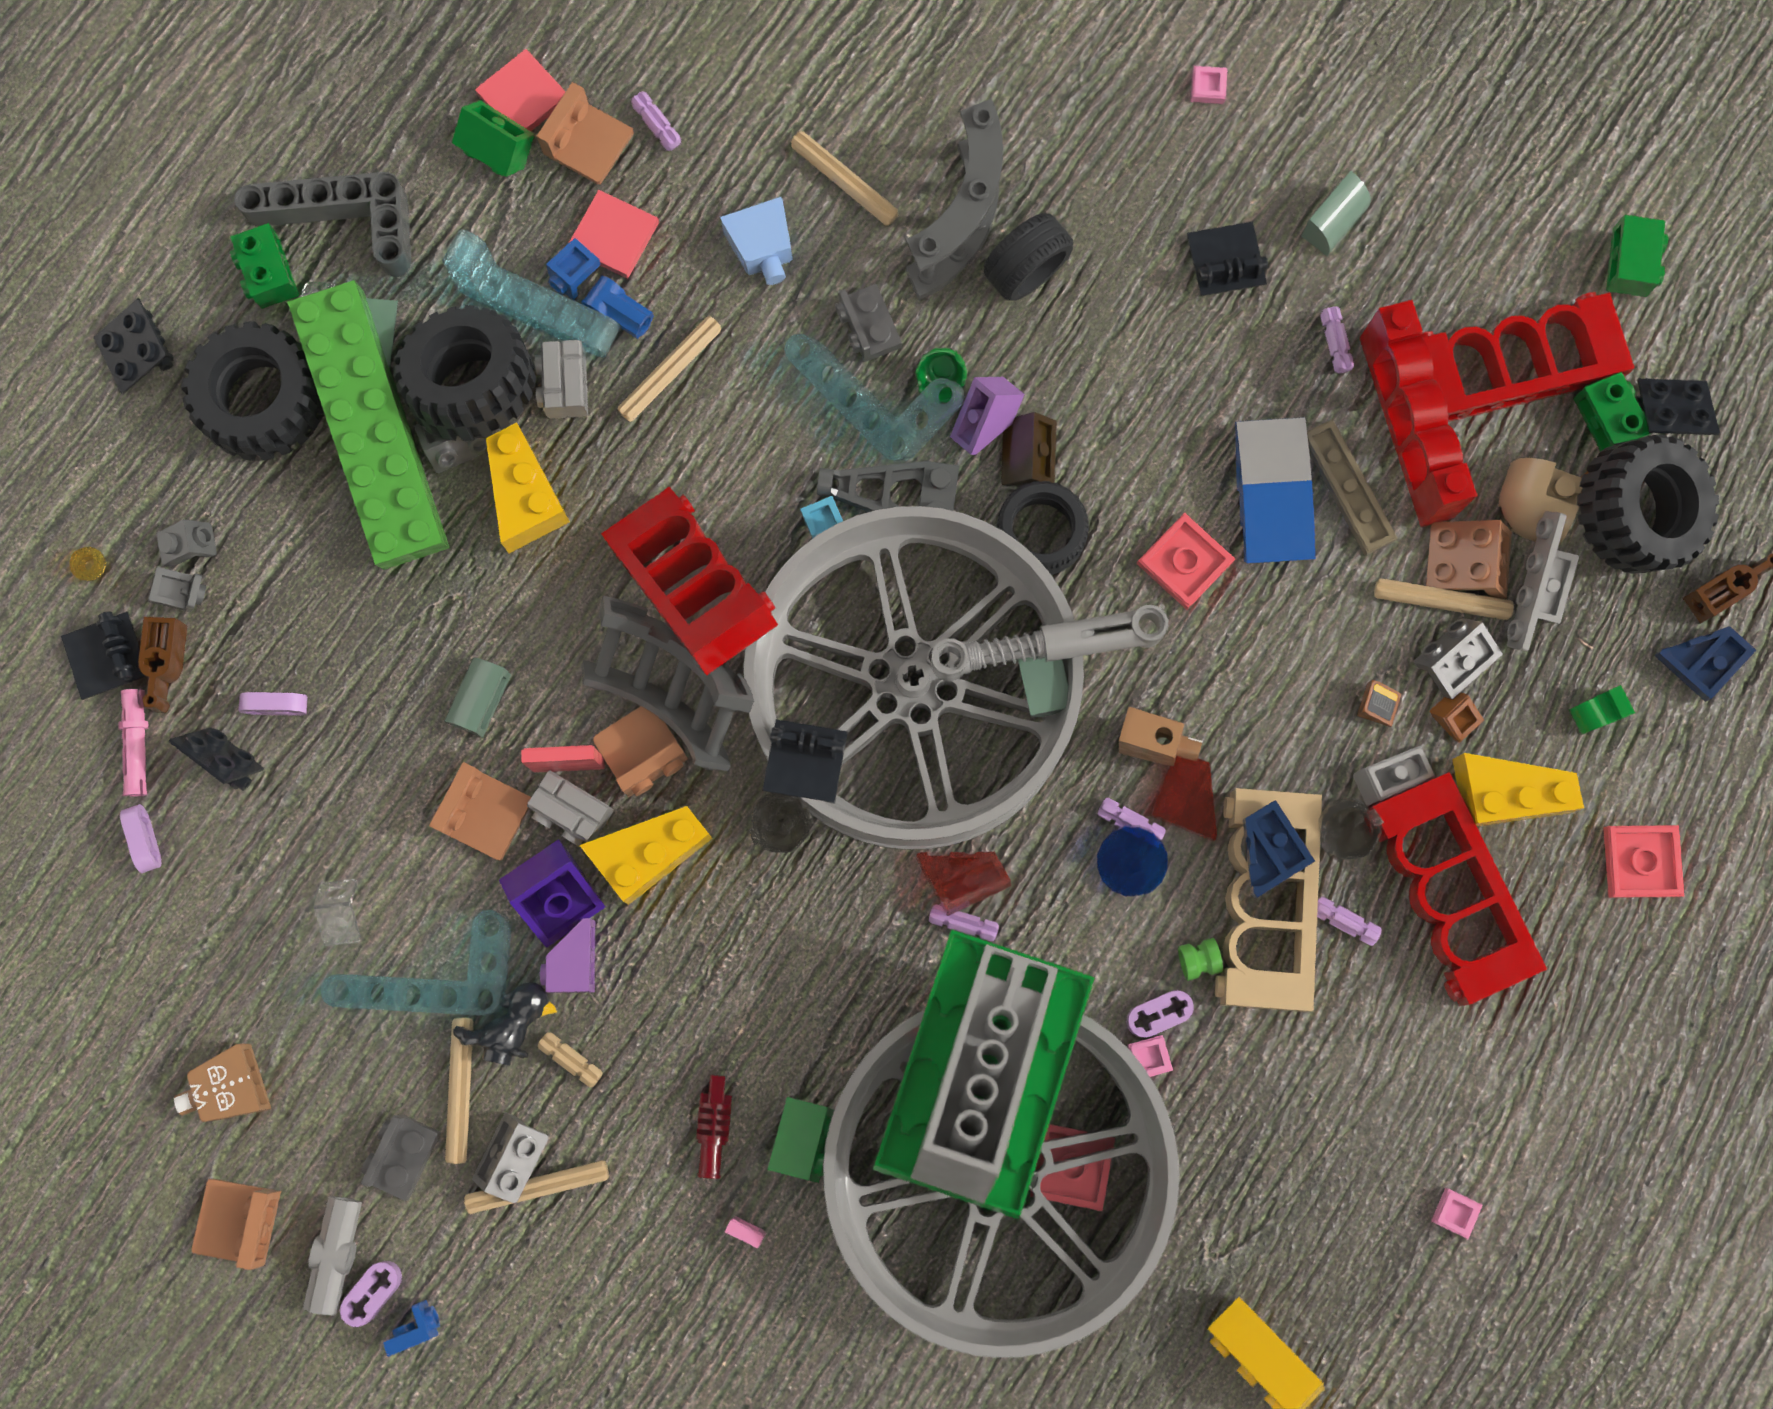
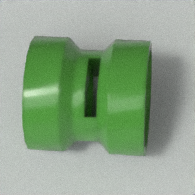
M1214 938L1203 940L1196 948L1191 944L1178 946L1180 965L1187 981L1199 978L1201 972L1209 973L1210 975L1223 972L1220 950Z

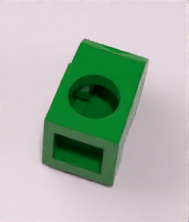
M1621 685L1569 709L1581 735L1635 714Z

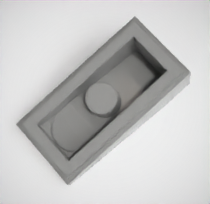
M1421 745L1363 768L1353 774L1364 802L1368 806L1436 778Z

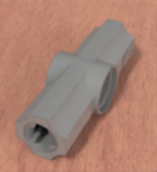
M328 1197L321 1232L315 1238L310 1251L309 1268L312 1271L303 1310L320 1315L337 1314L345 1276L349 1274L356 1255V1242H353L361 1210V1201L346 1197Z

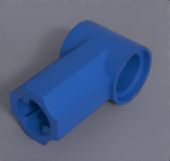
M600 276L581 302L582 306L590 314L604 322L609 320L636 339L646 333L654 317L653 312L627 296L617 283L606 276Z

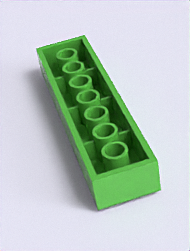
M353 280L288 301L375 565L386 570L449 549L450 547L364 291Z

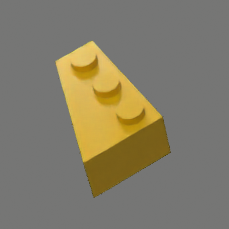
M518 423L487 437L486 443L500 541L507 552L511 553L569 523L570 521Z
M1463 753L1452 759L1458 790L1476 826L1569 814L1584 808L1578 775L1575 772Z
M685 806L581 844L580 847L622 901L629 905L713 838L692 811Z
M1240 1297L1207 1328L1214 1336L1209 1342L1224 1358L1231 1354L1241 1366L1237 1369V1372L1252 1387L1258 1383L1268 1393L1264 1400L1273 1409H1306L1325 1389L1323 1382Z

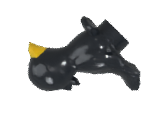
M523 983L512 992L505 994V1001L501 1002L500 1006L508 1008L507 1014L492 1020L479 1030L472 1031L456 1026L453 1029L454 1036L459 1039L462 1045H479L484 1047L481 1059L484 1061L510 1066L512 1056L522 1059L528 1058L529 1054L520 1049L525 1039L527 1027L542 1016L557 1013L555 1005L549 1001L546 990L538 983Z

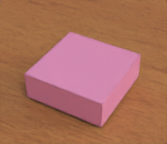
M1194 66L1192 71L1191 102L1224 104L1226 99L1227 68Z
M1163 1035L1127 1045V1048L1142 1064L1150 1077L1173 1071Z
M1445 1188L1431 1222L1469 1239L1482 1204Z
M736 1216L730 1220L725 1230L726 1233L756 1248H759L766 1234L765 1230Z

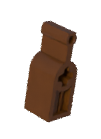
M1773 553L1754 563L1752 568L1747 565H1736L1684 596L1683 600L1701 624L1751 594L1758 585L1757 575H1762L1773 569ZM1733 581L1737 583V587L1734 586ZM1715 595L1716 598L1710 601L1709 598Z
M144 617L138 662L141 672L149 677L147 694L143 697L144 707L156 713H167L170 705L167 701L168 686L181 676L183 670L188 626L176 618Z

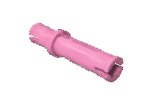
M121 690L122 722H118L119 730L122 731L123 796L126 797L129 795L130 797L147 795L145 730L148 729V721H145L143 704L145 690Z

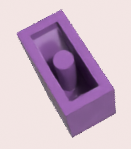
M974 377L950 437L970 455H976L1013 423L1025 394L1004 377Z
M590 918L582 919L546 955V964H541L540 983L541 985H546V992L595 993V920Z

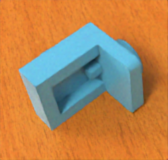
M833 496L800 509L812 539L830 527L843 522Z

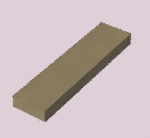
M1333 419L1307 431L1309 454L1364 556L1395 542L1398 538Z

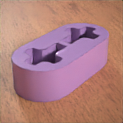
M245 692L240 694L239 712L251 715H306L308 697L297 693Z
M139 804L121 810V824L136 869L140 873H145L161 867L159 848L145 808Z
M1176 990L1165 993L1131 1009L1127 1015V1027L1137 1037L1146 1038L1188 1020L1193 1013V1001L1183 991ZM1175 997L1177 1001H1184L1186 1007L1181 1009L1182 1016L1180 1017L1176 1013H1170L1165 1016L1162 1013V1009L1171 1005L1170 998ZM1139 1011H1142L1144 1015L1156 1012L1158 1019L1148 1024L1150 1030L1145 1032L1143 1027H1135L1134 1021L1139 1019L1137 1014Z
M382 1261L372 1265L365 1272L341 1304L340 1314L346 1324L351 1327H359L375 1318L401 1283V1270L395 1263ZM388 1270L390 1275L387 1279L391 1283L390 1286L385 1284L375 1292L372 1288L379 1280L376 1272L381 1273ZM367 1295L370 1300L363 1308L367 1313L366 1316L361 1314L354 1317L352 1313L355 1307L352 1305V1302H360Z

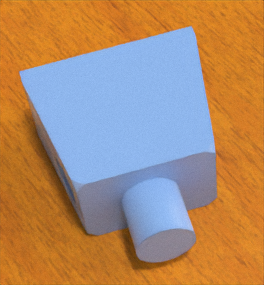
M781 197L720 217L724 235L748 275L762 271L768 285L780 283L786 278L782 264L792 260V252Z

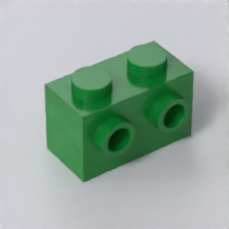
M479 100L461 108L451 143L462 149L465 155L478 159L488 165L494 173L507 177L525 168L535 134Z
M1625 214L1613 227L1606 291L1647 297L1657 286L1662 284L1665 266L1661 265V261L1668 244V234H1664L1665 220Z
M269 223L230 236L234 250L230 251V255L237 270H242L244 279L240 281V284L248 300L253 299L261 309L300 296L280 238Z
M1622 372L1585 387L1573 398L1600 452L1616 443L1648 437L1652 434L1648 431L1645 413L1641 410L1635 398V389L1625 379Z
M787 1097L768 1170L819 1183L820 1176H824L826 1140L835 1110Z

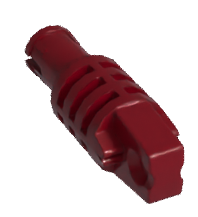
M710 1075L708 1094L700 1093L696 1131L697 1143L701 1144L699 1173L697 1175L699 1178L721 1179L723 1145L729 1142L732 1095H724L726 1079L724 1075Z

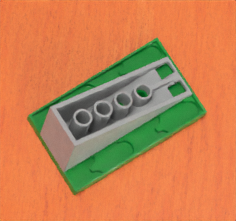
M951 929L873 1170L1019 1219L1095 977Z

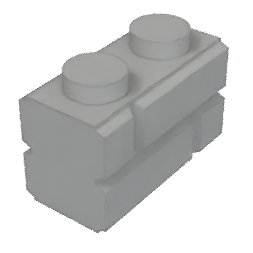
M582 341L542 342L540 344L541 354L535 355L536 374L542 375V387H536L538 408H543L547 418L550 419L566 418L567 416H587L586 350Z
M551 770L547 772L539 788L527 804L528 808L535 811L531 817L532 819L549 829L553 823L565 830L561 836L580 847L583 841L587 843L597 839L614 810L609 805Z

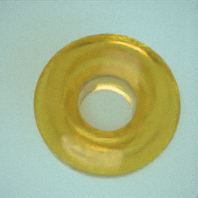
M80 548L70 557V570L76 578L82 581H94L106 569L105 556L96 548ZM89 560H93V566L89 570H85V564Z

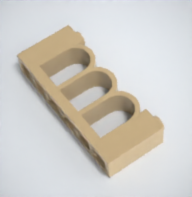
M1236 788L1230 793V797H1225L1223 815L1224 818L1229 819L1228 828H1238L1230 838L1228 856L1234 869L1242 875L1232 881L1225 896L1226 908L1232 919L1239 925L1232 928L1225 937L1223 953L1229 968L1223 969L1221 976L1217 975L1215 980V997H1220L1221 1006L1313 1012L1322 795ZM1274 800L1277 801L1315 859L1314 863L1285 880V882H1297L1295 922L1256 919L1246 914L1239 904L1238 895L1240 888L1246 880H1250L1248 862L1243 857L1241 851V842L1244 836L1243 819ZM1247 929L1295 932L1293 973L1254 970L1245 966L1237 956L1236 944L1239 936Z

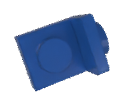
M574 238L546 264L549 274L548 282L558 294L563 295L565 293L574 300L578 296L577 287L600 266V260Z
M427 1300L411 1306L418 1328L415 1327L413 1321L392 1330L394 1338L383 1342L387 1357L439 1335L437 1328L440 1327V1321L434 1306L429 1307Z

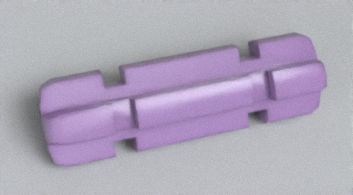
M640 92L631 100L633 108L639 115H642L643 121L653 134L661 140L660 143L664 148L672 151L675 147H678L681 143L679 134L674 128L670 127V123L658 107L652 104L648 94Z
M1336 306L1326 308L1320 316L1323 326L1327 329L1324 332L1330 355L1334 357V360H1332L1336 373L1348 372L1354 367L1352 354L1348 353L1350 346L1344 324L1340 323V320H1342L1341 311Z
M1105 798L1098 810L1099 817L1109 822L1111 819L1114 820V825L1138 838L1141 835L1144 836V841L1153 846L1160 844L1166 831L1164 827L1155 822L1151 825L1146 817L1125 806L1120 808L1118 807V802Z
M1325 897L1318 898L1317 918L1323 921L1326 918L1329 919L1330 925L1353 937L1356 935L1360 936L1359 940L1370 946H1373L1378 941L1382 931L1378 925L1370 921L1366 924L1364 923L1365 918L1340 905L1336 908L1333 906L1334 902Z
M937 904L933 905L929 915V922L931 924L941 927L944 924L948 926V929L971 936L977 934L980 935L981 939L990 942L996 939L999 924L986 919L985 921H980V917L954 909L952 912L947 911V907Z

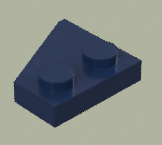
M1729 626L1670 648L1662 649L1654 656L1706 702L1718 693L1754 654L1756 649Z
M1276 800L1243 819L1251 895L1254 899L1315 862V859Z

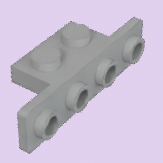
M1545 511L1537 524L1536 543L1526 563L1527 575L1524 585L1517 594L1516 601L1518 607L1514 620L1511 621L1507 630V647L1527 652L1531 644L1537 619L1559 624L1561 622L1579 559L1578 555L1557 550L1566 521V514Z

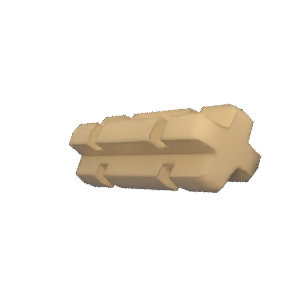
M547 1032L540 1039L537 1045L538 1049L547 1056L551 1054L553 1056L552 1059L572 1075L580 1076L579 1080L585 1085L593 1087L600 1080L603 1074L602 1071L593 1064H587L588 1060L566 1043L561 1044V1039L553 1033Z

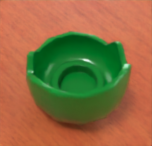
M935 347L923 354L915 371L919 392L930 401L936 403H947L958 397L967 381L965 361L957 351L949 347Z

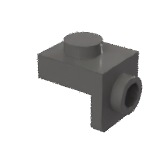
M183 519L156 533L162 566L174 567L194 556L213 557L217 554L213 529L210 523Z
M156 567L147 602L191 612L195 604H202L206 585L200 584L202 579L200 574L189 575Z

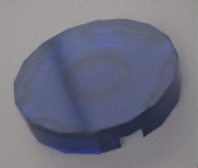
M1125 825L1113 830L1103 839L1097 853V868L1102 881L1112 891L1128 897L1145 895L1154 891L1163 882L1168 870V853L1163 841L1152 830L1140 825Z

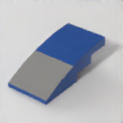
M1305 417L1235 421L1237 491L1240 492V526L1243 527L1244 562L1262 563L1316 559L1313 489Z

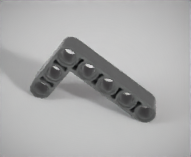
M390 172L248 184L239 188L235 194V205L247 221L254 226H261L267 223L274 226L371 217L373 254L384 272L389 276L399 277L407 273L411 267L408 198L397 177ZM395 190L390 196L383 197L385 192ZM361 193L358 198L349 200L352 195ZM327 196L323 202L316 203L320 197ZM294 199L291 204L283 206L287 200ZM260 202L256 208L250 209L254 203ZM397 221L393 227L384 228L387 223ZM399 252L394 259L386 260L389 254Z

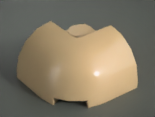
M1519 458L1512 461L1500 492L1498 506L1501 507L1504 518L1512 527L1511 531L1523 538L1536 542V527L1544 512L1563 513L1567 517L1560 538V545L1569 532L1579 509V506L1576 505L1577 495L1582 490V487H1579L1582 478L1555 468V462L1544 459Z

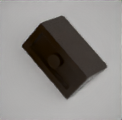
M1036 412L1014 418L1013 423L1003 431L1002 485L1012 486L1036 481L1055 482L1057 420Z

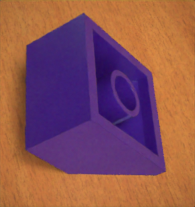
M559 839L499 879L509 903L546 948L569 933L582 919L591 918L606 907L577 862Z

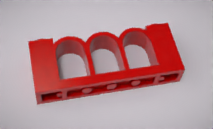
M1589 292L1575 299L1576 302L1572 306L1568 304L1556 305L1548 309L1537 322L1522 315L1510 316L1502 320L1491 333L1479 327H1464L1456 331L1448 340L1446 332L1433 334L1432 331L1423 332L1421 336L1428 346L1432 359L1433 379L1437 381L1445 396L1448 422L1579 391L1620 372L1626 377L1635 367L1610 292L1596 295V292ZM1557 323L1563 325L1571 332L1583 367L1558 373L1546 336L1545 326L1547 324ZM1512 334L1518 336L1526 343L1538 378L1512 384L1500 348L1499 337L1501 335ZM1467 345L1480 353L1484 360L1492 389L1470 395L1465 394L1454 359V347Z
M1408 300L1379 308L1359 339L1420 527H1425L1434 522L1454 519L1477 497V493L1467 463L1463 462V453L1459 439L1453 428L1448 425V409L1445 396L1437 381L1433 379V364L1430 351L1421 336L1423 330L1413 300Z
M669 486L605 530L601 535L707 676L778 626L771 613L776 607L764 591L758 594L749 583L746 584L739 570L728 564L716 542L705 536L692 515L695 509L686 496L683 494L678 497ZM684 539L680 544L644 568L643 564L675 542ZM708 565L700 573L667 596L664 594V591L696 569ZM731 592L723 601L689 625L685 621L717 597Z
M1450 772L1364 810L1367 815L1364 820L1369 833L1373 837L1377 836L1379 842L1388 839L1386 852L1390 864L1403 876L1414 878L1410 884L1408 895L1411 908L1421 919L1428 923L1436 924L1432 930L1431 946L1438 960L1451 968V970L1443 974L1447 980L1444 982V986L1452 1001H1457L1459 1006L1471 1005L1548 970ZM1444 815L1462 853L1430 868H1420L1411 864L1405 857L1402 848L1403 839L1407 832L1420 824ZM1466 860L1484 899L1448 915L1438 913L1427 902L1425 896L1426 884L1436 873ZM1489 906L1507 944L1471 961H1465L1455 956L1448 943V933L1452 925L1458 920Z

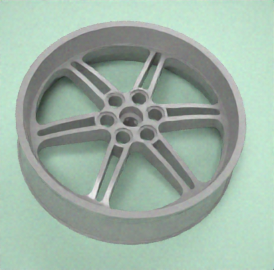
M924 506L893 507L857 515L830 527L801 547L783 565L765 591L776 607L771 613L778 626L745 649L744 679H746L754 698L749 715L767 761L771 747V731L777 719L774 704L776 669L783 659L792 658L822 671L864 685L872 692L871 698L837 729L848 731V735L869 715L876 722V724L844 750L842 765L889 726L901 724L908 730L928 803L926 817L910 822L888 819L853 806L837 794L835 803L792 796L807 812L836 831L865 843L905 850L931 849L964 842L994 829L1021 810L1038 793L1063 754L1077 722L1084 681L1083 656L1062 659L1069 686L1066 708L1057 714L1042 717L1043 722L1041 723L962 703L966 694L1030 713L1026 700L962 679L954 681L939 679L933 673L929 660L937 643L944 639H954L1008 591L1012 592L1013 596L966 643L975 641L980 643L1014 608L1021 605L1032 607L1037 612L1043 626L1075 621L1066 598L1052 575L1021 543L991 524L964 513ZM909 543L935 545L971 558L995 576L998 584L994 590L933 641H925L918 635L898 559L900 549ZM882 554H888L890 557L907 628L894 631L882 572L880 561ZM854 561H868L875 570L888 646L882 652L875 653L798 631L788 622L789 612L807 590L832 571ZM787 639L794 640L826 652L862 662L861 671L784 644V641ZM903 641H907L914 645L915 651L909 656H902L897 653L896 646ZM951 652L944 653L949 659L947 664L944 665L945 667L953 668L959 664L960 660L956 654ZM878 664L886 666L889 670L888 676L881 680L873 678L869 673L871 668ZM916 672V676H922L917 686H910V681L904 682L908 678V673ZM950 685L956 690L957 695L952 700H943L937 695L938 688ZM884 698H890L896 702L897 708L894 712L885 714L878 710L877 704ZM921 708L927 710L931 716L930 720L925 724L915 723L911 718L914 710ZM950 712L1028 731L1039 739V751L1027 767L998 792L979 802L969 805L959 804L954 800L938 718L942 714ZM930 734L933 739L947 810L943 812L937 808L919 737Z
M925 1010L917 1013L889 1032L863 1058L840 1095L831 1119L824 1156V1192L833 1234L844 1260L870 1298L890 1317L925 1340L950 1350L993 1358L1024 1357L1059 1349L1087 1337L1112 1320L1141 1291L1154 1272L1166 1248L1173 1227L1179 1191L1178 1152L1172 1124L1157 1087L1142 1064L1118 1038L1096 1021L1083 1014L1075 1041L1086 1048L1113 1078L1125 1100L1128 1118L1124 1125L1120 1127L1044 1141L1041 1148L1044 1162L1038 1170L1034 1171L1029 1187L1033 1191V1199L1030 1204L1023 1206L1020 1216L1079 1277L1083 1287L1080 1299L1065 1309L1033 1318L1006 1320L983 1317L978 1314L973 1307L974 1300L1000 1219L1004 1215L995 1211L992 1214L984 1215L978 1211L977 1205L969 1203L968 1214L945 1299L938 1305L924 1304L907 1291L885 1266L870 1240L866 1223L868 1217L874 1212L951 1196L932 1190L863 1205L859 1201L863 1195L910 1182L894 1177L869 1185H860L853 1181L849 1173L852 1141L865 1106L883 1081L895 1078L902 1082L904 1073L900 1069V1064L909 1060ZM1133 1133L1136 1137L1135 1141L1130 1144L1063 1161L1054 1162L1051 1149L1118 1135ZM1128 1153H1137L1144 1158L1148 1167L1146 1191L1139 1216L1132 1233L1117 1255L1110 1260H1100L1044 1197L1040 1190V1183L1046 1175ZM1042 1206L1096 1267L1098 1271L1096 1277L1090 1278L1031 1217ZM978 1222L988 1225L964 1305L961 1309H955L953 1307L974 1224Z

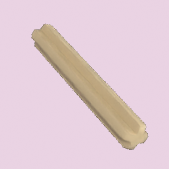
M799 131L793 137L791 146L795 151L886 226L891 225L898 216V210L804 131Z
M710 316L706 317L618 406L619 413L629 422L633 421L720 333L721 327L719 323Z
M1382 578L1376 582L1374 596L1378 599L1501 620L1511 618L1514 609V603L1511 600Z
M454 1018L452 1020L445 1161L450 1164H462L467 1160L472 1045H462L459 1039L454 1036L453 1029L456 1026H461L473 1031V1020L471 1018Z
M599 1161L530 1178L517 1202L605 1181L609 1178L607 1164L605 1161ZM483 1190L467 1194L464 1197L465 1208L469 1214L513 1204L488 1194Z

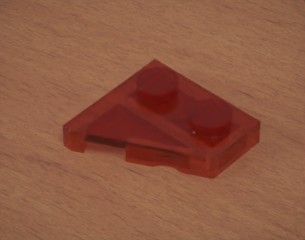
M1176 756L1174 766H1169L1150 816L1210 841H1215L1217 828L1210 763L1199 758L1197 761Z
M928 852L916 854L917 862L947 916L1011 887V880L995 852H976L975 854L949 852V856H928Z

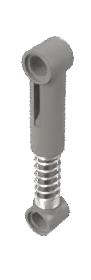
M1145 605L1135 611L1040 626V631H1034L1030 636L1027 633H1024L1023 637H1018L1015 634L1012 639L1004 636L1001 641L997 638H994L993 642L985 639L983 644H979L977 641L966 643L956 639H944L937 643L932 651L931 668L939 679L954 681L963 674L971 673L975 669H981L982 665L984 668L988 664H993L996 667V663L1003 662L1006 665V661L1013 660V663H1016L1018 659H1023L1025 662L1026 658L1033 657V660H1035L1036 656L1038 659L1045 658V661L1049 662L1138 646L1150 648L1156 646L1168 629V617L1160 607ZM1143 619L1153 621L1157 627V632L1153 634L1144 633L1139 627V621ZM951 652L958 656L960 662L953 668H947L940 663V656Z

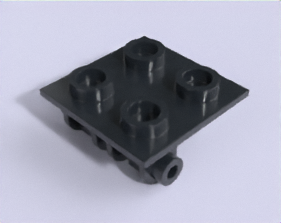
M1253 221L1187 233L1200 296L1267 285L1264 270L1268 269V260L1266 256H1261Z
M138 298L94 336L121 394L127 392L155 367H159L161 371H166L173 367L172 361L174 357L168 352L167 347L163 346L165 339L163 336H160L161 331L156 327L151 311L146 310Z
M1638 378L1640 396H1635L1641 410L1645 413L1649 433L1720 434L1707 381Z
M110 611L103 612L98 615L99 621L97 623L61 636L81 700L146 677L139 668L140 646L129 612L113 616V613Z
M776 719L770 736L771 747L762 791L835 803L848 731Z
M212 727L174 737L168 741L221 783H228L235 790L238 788L242 791L246 790L252 782L249 775L264 770V767L255 761L251 753L239 749L227 740V736L222 731Z

